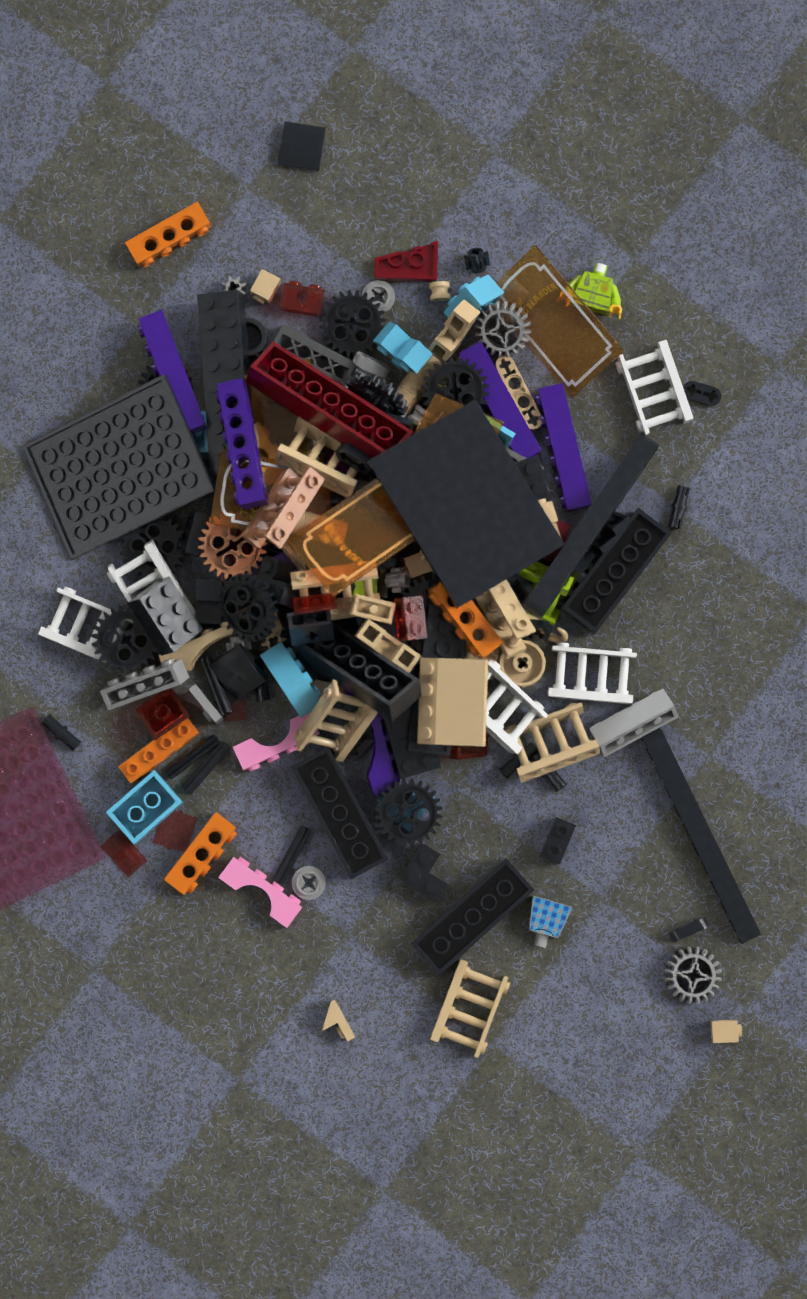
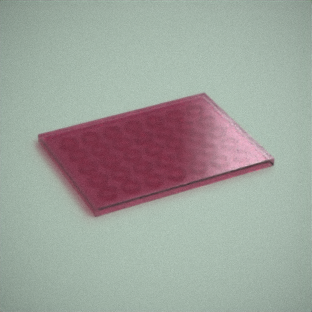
M33 706L0 722V910L106 858Z

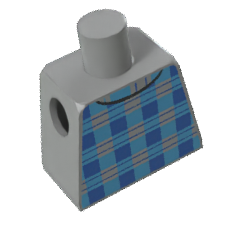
M532 896L528 930L537 932L534 945L546 948L549 936L559 937L572 910L571 906Z

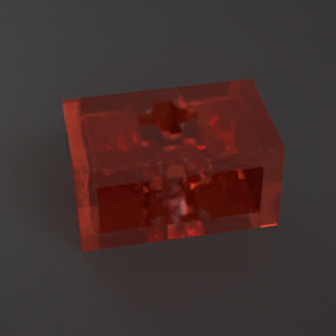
M297 281L284 282L279 305L280 311L321 318L325 290L321 286L310 284L307 287L301 286V283ZM302 294H306L307 299H304V302H300L298 298Z
M423 596L394 599V603H396L395 617L398 641L428 638Z

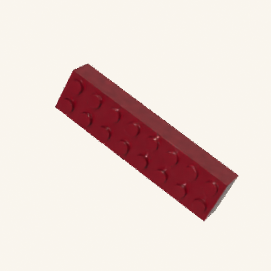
M274 341L250 366L246 379L248 384L339 443L348 442L372 458L411 437L413 434L412 430Z

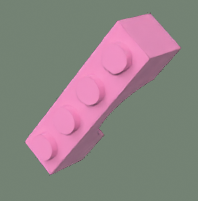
M310 713L302 718L297 716L291 719L287 737L277 745L264 746L250 738L234 746V752L243 770L248 769L249 772H252L261 767L259 763L266 760L268 763H271L280 758L278 754L285 751L287 754L296 751L295 732L297 729H300ZM318 729L315 731L313 735H320Z
M241 856L238 859L233 857L218 878L234 890H238L246 885H255L262 888L271 900L270 916L288 928L302 909V906L299 905L301 900L292 894L289 897L282 892L284 890L282 886L275 881L270 884L265 880L267 875L258 869L255 872L248 867L250 863Z

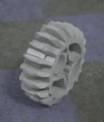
M505 300L503 307H501L500 302L496 301V308L490 303L488 305L489 311L486 309L481 311L485 317H477V320L481 323L475 324V328L481 329V331L476 332L475 336L483 337L478 342L486 343L484 346L485 350L489 347L492 348L491 355H494L497 350L498 357H502L503 351H505L507 357H510V350L517 354L519 352L517 346L524 349L525 345L523 342L529 341V338L524 334H531V330L525 328L530 326L531 322H524L528 314L520 315L523 310L522 307L517 311L514 310L516 303L513 302L511 307H508V301ZM503 313L510 314L518 323L507 321ZM497 314V325L487 329L488 319L492 315ZM501 323L509 328L505 334L497 330L500 328ZM520 329L518 339L510 344L509 333ZM489 335L498 336L503 345L495 343Z
M691 947L686 948L687 954H684L682 949L678 950L681 957L678 958L677 955L673 954L672 958L675 962L667 961V964L672 966V969L664 970L665 973L671 974V977L664 978L666 982L672 981V984L668 985L667 989L675 988L676 990L672 995L675 997L680 993L679 1001L681 1002L685 999V996L687 997L688 1004H691L692 998L695 999L696 1004L700 1003L699 997H702L705 1002L708 1001L707 993L712 997L715 995L711 988L713 987L717 990L720 988L714 984L715 981H722V978L716 977V974L722 973V970L714 969L715 966L719 965V962L714 961L711 963L714 955L710 954L706 958V949L701 954H699V947H695L694 953H692ZM692 958L691 965L687 970H677L684 960ZM699 959L707 964L710 975L700 972ZM693 969L697 970L695 973L704 977L694 978V981H690L691 978L683 975V973H692ZM676 976L684 977L687 980V992L678 985ZM699 981H709L702 991L694 993V988H696V984Z

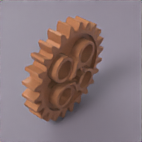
M238 511L234 520L249 522V515L246 514L241 518V512ZM223 512L220 513L219 520L213 516V524L206 522L208 530L201 529L205 536L198 537V540L202 541L203 545H199L197 548L204 551L199 557H206L202 564H210L211 566L208 571L211 572L216 569L215 576L218 577L223 573L224 579H227L229 574H231V577L240 573L244 575L245 571L251 575L252 571L250 568H259L256 561L262 562L263 559L259 555L265 554L266 551L252 546L251 553L246 555L241 550L242 545L247 542L243 540L235 545V551L228 549L217 557L216 553L229 546V540L235 542L241 538L248 525L231 522V517H225ZM235 524L240 527V534L236 537L230 534V528ZM216 536L221 537L223 540L222 546L218 549L212 545V540ZM227 554H231L234 557V563L231 566H226L224 563V557Z

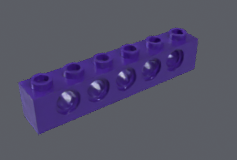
M242 378L217 384L218 391L215 392L217 403L221 404L222 409L219 412L221 423L225 425L223 438L225 444H228L229 451L226 452L229 464H232L233 468L230 476L232 483L236 484L237 492H234L235 502L244 510L268 505L246 383ZM232 401H238L234 408H229V404ZM240 420L241 425L238 428H233V424ZM245 441V445L242 448H236L238 442ZM243 461H249L246 468L240 469ZM247 481H253L249 489H244Z

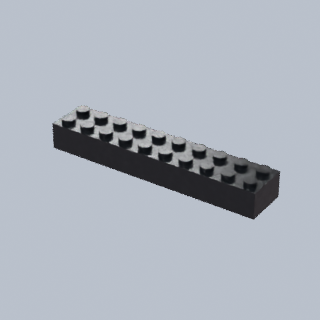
M239 290L197 294L210 476L216 488V491L212 492V503L221 505L223 479L226 469L230 465L226 455L229 447L228 444H225L223 438L225 425L221 423L219 412L222 411L221 404L217 403L215 392L218 391L217 384L242 378L247 386L253 418L251 385L246 382L250 367L244 294ZM232 401L229 404V408H234L238 401ZM236 421L233 424V428H238L241 425V421ZM245 441L238 442L236 448H242L245 445ZM243 461V466H240V469L246 468L249 462ZM232 467L226 480L224 505L236 504L234 492H237L236 484L232 483L230 472L233 471ZM247 481L244 489H249L253 481Z

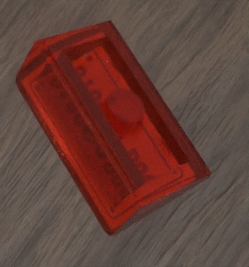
M335 592L293 598L295 615L338 609Z
M121 830L115 832L101 846L128 877L133 875L147 862L146 858Z

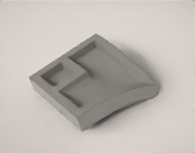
M196 684L189 688L188 693L183 698L185 701L202 709L203 715L209 722L214 720L216 724H219L224 720Z

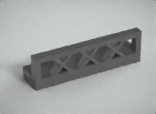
M284 324L274 340L278 344L283 334L290 337L293 346L286 348V350L294 349V355L299 357L298 347H309L311 356L304 359L299 358L343 385L348 381L353 369L357 366L352 360ZM294 340L300 342L301 344L296 345ZM313 350L320 354L314 355ZM322 355L326 356L330 366L325 368L318 367L315 358ZM313 359L314 364L307 360ZM331 360L337 362L338 364L332 365ZM343 365L349 369L344 380L336 376L334 367ZM331 369L332 374L327 372L326 370Z

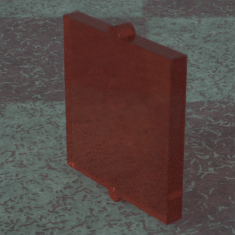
M182 810L174 811L158 825L153 843L166 846L168 850L172 848L185 852L188 848L197 817L184 814Z

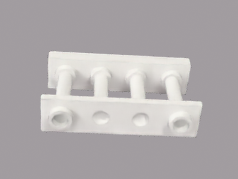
M667 340L658 342L655 352L625 361L623 354L618 356V362H615L619 374L623 373L638 417L636 426L639 433L643 432V435L648 436L650 433L648 428L677 418L679 420L682 419L684 424L693 420V415ZM657 359L658 361L662 360L664 365L662 371L632 381L628 369ZM663 379L665 381L669 380L671 388L668 389L669 391L638 400L636 388ZM668 399L676 400L678 407L675 408V411L645 420L642 408Z
M153 540L145 544L144 548L146 550L143 551L142 555L116 569L113 563L108 566V577L112 583L116 582L128 602L133 599L132 594L158 579L170 577L192 613L196 614L195 609ZM147 561L154 562L157 568L154 569L153 573L129 587L125 585L121 576Z
M66 586L64 589L58 588L57 592L62 594L63 597L52 623L47 628L41 626L38 634L99 660L102 654H95L94 651L98 649V646H92V643L97 641V639L91 637L89 642L87 641L86 644L78 642V634L90 607L102 611L99 618L103 620L105 619L103 612L105 611L110 615L112 614L111 609L75 595L76 591ZM74 599L83 604L70 634L67 633V636L59 634L60 630L58 628L70 600ZM129 618L124 619L121 626L127 629L128 624H133V621ZM118 627V628H117V632H118V633L121 635V637L123 638L124 633H123V632L121 631V629ZM116 634L114 635V638L111 643L115 642V640L117 639Z
M557 642L556 646H552L551 651L558 652L556 681L553 684V688H548L547 697L633 704V695H628L629 691H627L629 658L635 659L637 657V653H632V649L620 648L619 651L575 648L569 647V643ZM566 653L579 654L577 682L574 690L565 689L566 685H564ZM587 654L600 656L598 684L595 692L586 691L587 687H585ZM608 656L621 657L619 686L616 693H607L608 689H606Z
M491 659L488 660V679L493 675L500 684L487 699L486 732L509 753L518 754L522 749L517 743L519 741L518 737L535 716L546 718L548 714L543 711L544 706L536 700L533 701L500 670L501 666ZM508 689L515 697L500 716L492 720L488 716V711L503 692ZM522 702L529 711L515 729L507 734L503 730V724Z

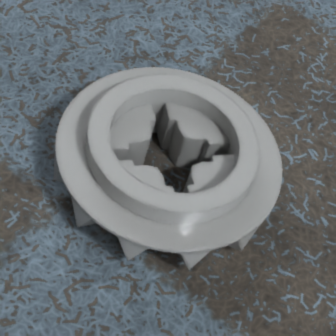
M381 280L372 281L367 284L362 292V296L365 292L368 293L367 299L369 300L371 297H375L372 291L377 294L385 291L382 296L384 304L379 300L373 302V304L381 303L378 311L384 310L386 312L390 310L395 302V292L392 286Z
M304 866L298 869L292 878L294 892L305 900L319 897L326 886L324 874L313 866ZM303 875L308 879L316 876L315 881H313L316 890L310 887L301 889L305 884Z

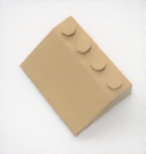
M420 658V688L422 696L419 698L417 744L485 746L488 660Z

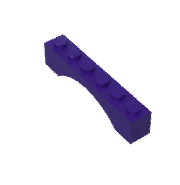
M342 689L343 693H345L346 695L353 696L344 689ZM379 713L369 724L373 738V752L366 772L370 790L374 796L381 794V791L388 792L386 785L392 788L395 787V780L398 783L400 782L397 770L394 771L392 763L395 762L392 751L387 749L386 742H389L386 730H382L380 722H383V717Z

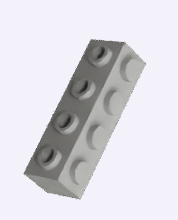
M173 658L161 662L159 667H155V664L144 668L142 673L138 674L137 671L125 675L123 680H119L118 677L108 681V686L100 691L107 709L111 710L182 684L189 678L182 659L174 661Z
M661 689L639 702L633 703L626 709L616 712L613 716L602 722L596 723L589 730L593 739L597 740L601 753L606 757L678 718V714L665 690Z

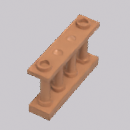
M310 466L307 467L302 477L289 467H285L267 495L269 504L259 507L241 537L256 549H260L266 539L281 549L325 479Z

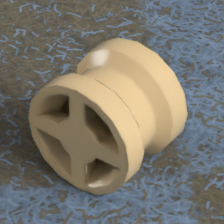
M437 281L429 283V289L432 292L430 295L431 302L448 301L451 299L448 293L449 282Z

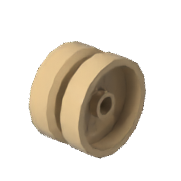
M523 640L527 647L524 652L508 659L502 652L499 658L500 670L519 688L532 686L541 678L545 671L546 660L543 651L538 645L527 640ZM519 661L525 662V668L522 667L521 669L518 667Z

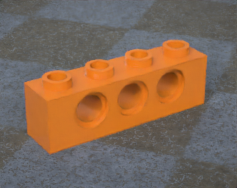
M197 201L126 241L125 244L138 267L143 266L146 268L155 262V258L159 256L163 258L173 252L172 249L178 245L184 247L189 244L192 237L196 235L201 237L209 232L208 228L211 225ZM190 222L193 224V227L185 231L182 229V225ZM168 232L175 234L174 239L171 241L164 239V235ZM148 243H155L157 246L155 250L147 251L146 245Z
M440 582L428 590L431 594L429 596L435 606L441 607L444 611L442 613L443 617L448 623H453L456 627L455 633L461 640L465 639L469 645L468 650L474 657L485 658L504 643L472 600L456 609L455 605L453 607L448 605V594ZM462 612L468 615V621L465 624L460 621ZM475 629L481 632V637L478 641L472 635Z
M185 716L118 767L128 781L134 784L198 736L200 732L191 720Z
M215 812L164 880L183 895H186L187 892L191 894L198 886L196 880L199 876L204 877L211 869L209 863L212 859L217 860L224 852L222 846L226 841L230 844L235 838L237 827ZM213 832H218L221 835V840L217 844L210 842L209 837ZM199 849H205L208 852L206 860H198L196 854ZM188 865L195 869V874L191 878H187L183 872L184 868Z

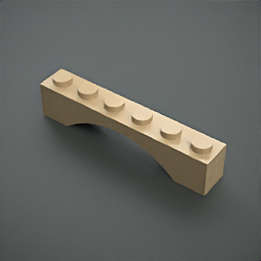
M279 611L274 613L278 617V620L274 621L276 627L271 629L272 633L267 635V637L287 629ZM223 622L220 624L221 628L213 631V628L201 632V637L196 639L193 637L174 653L163 656L160 654L158 656L161 662L173 658L174 661L182 659L186 671L189 672L205 650L217 641L232 636L233 629L227 630L228 622Z

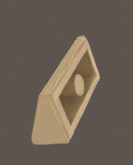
M355 594L348 614L391 624L396 603Z

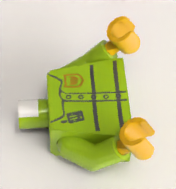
M596 263L593 273L585 271L583 275H577L566 285L565 290L580 308L608 315L609 318H611L612 314H617L619 316L618 319L621 318V298L617 286L613 284V279L605 277L606 265ZM562 291L559 296L558 302L564 299L567 301L566 306H575L571 302V300L566 296V294Z

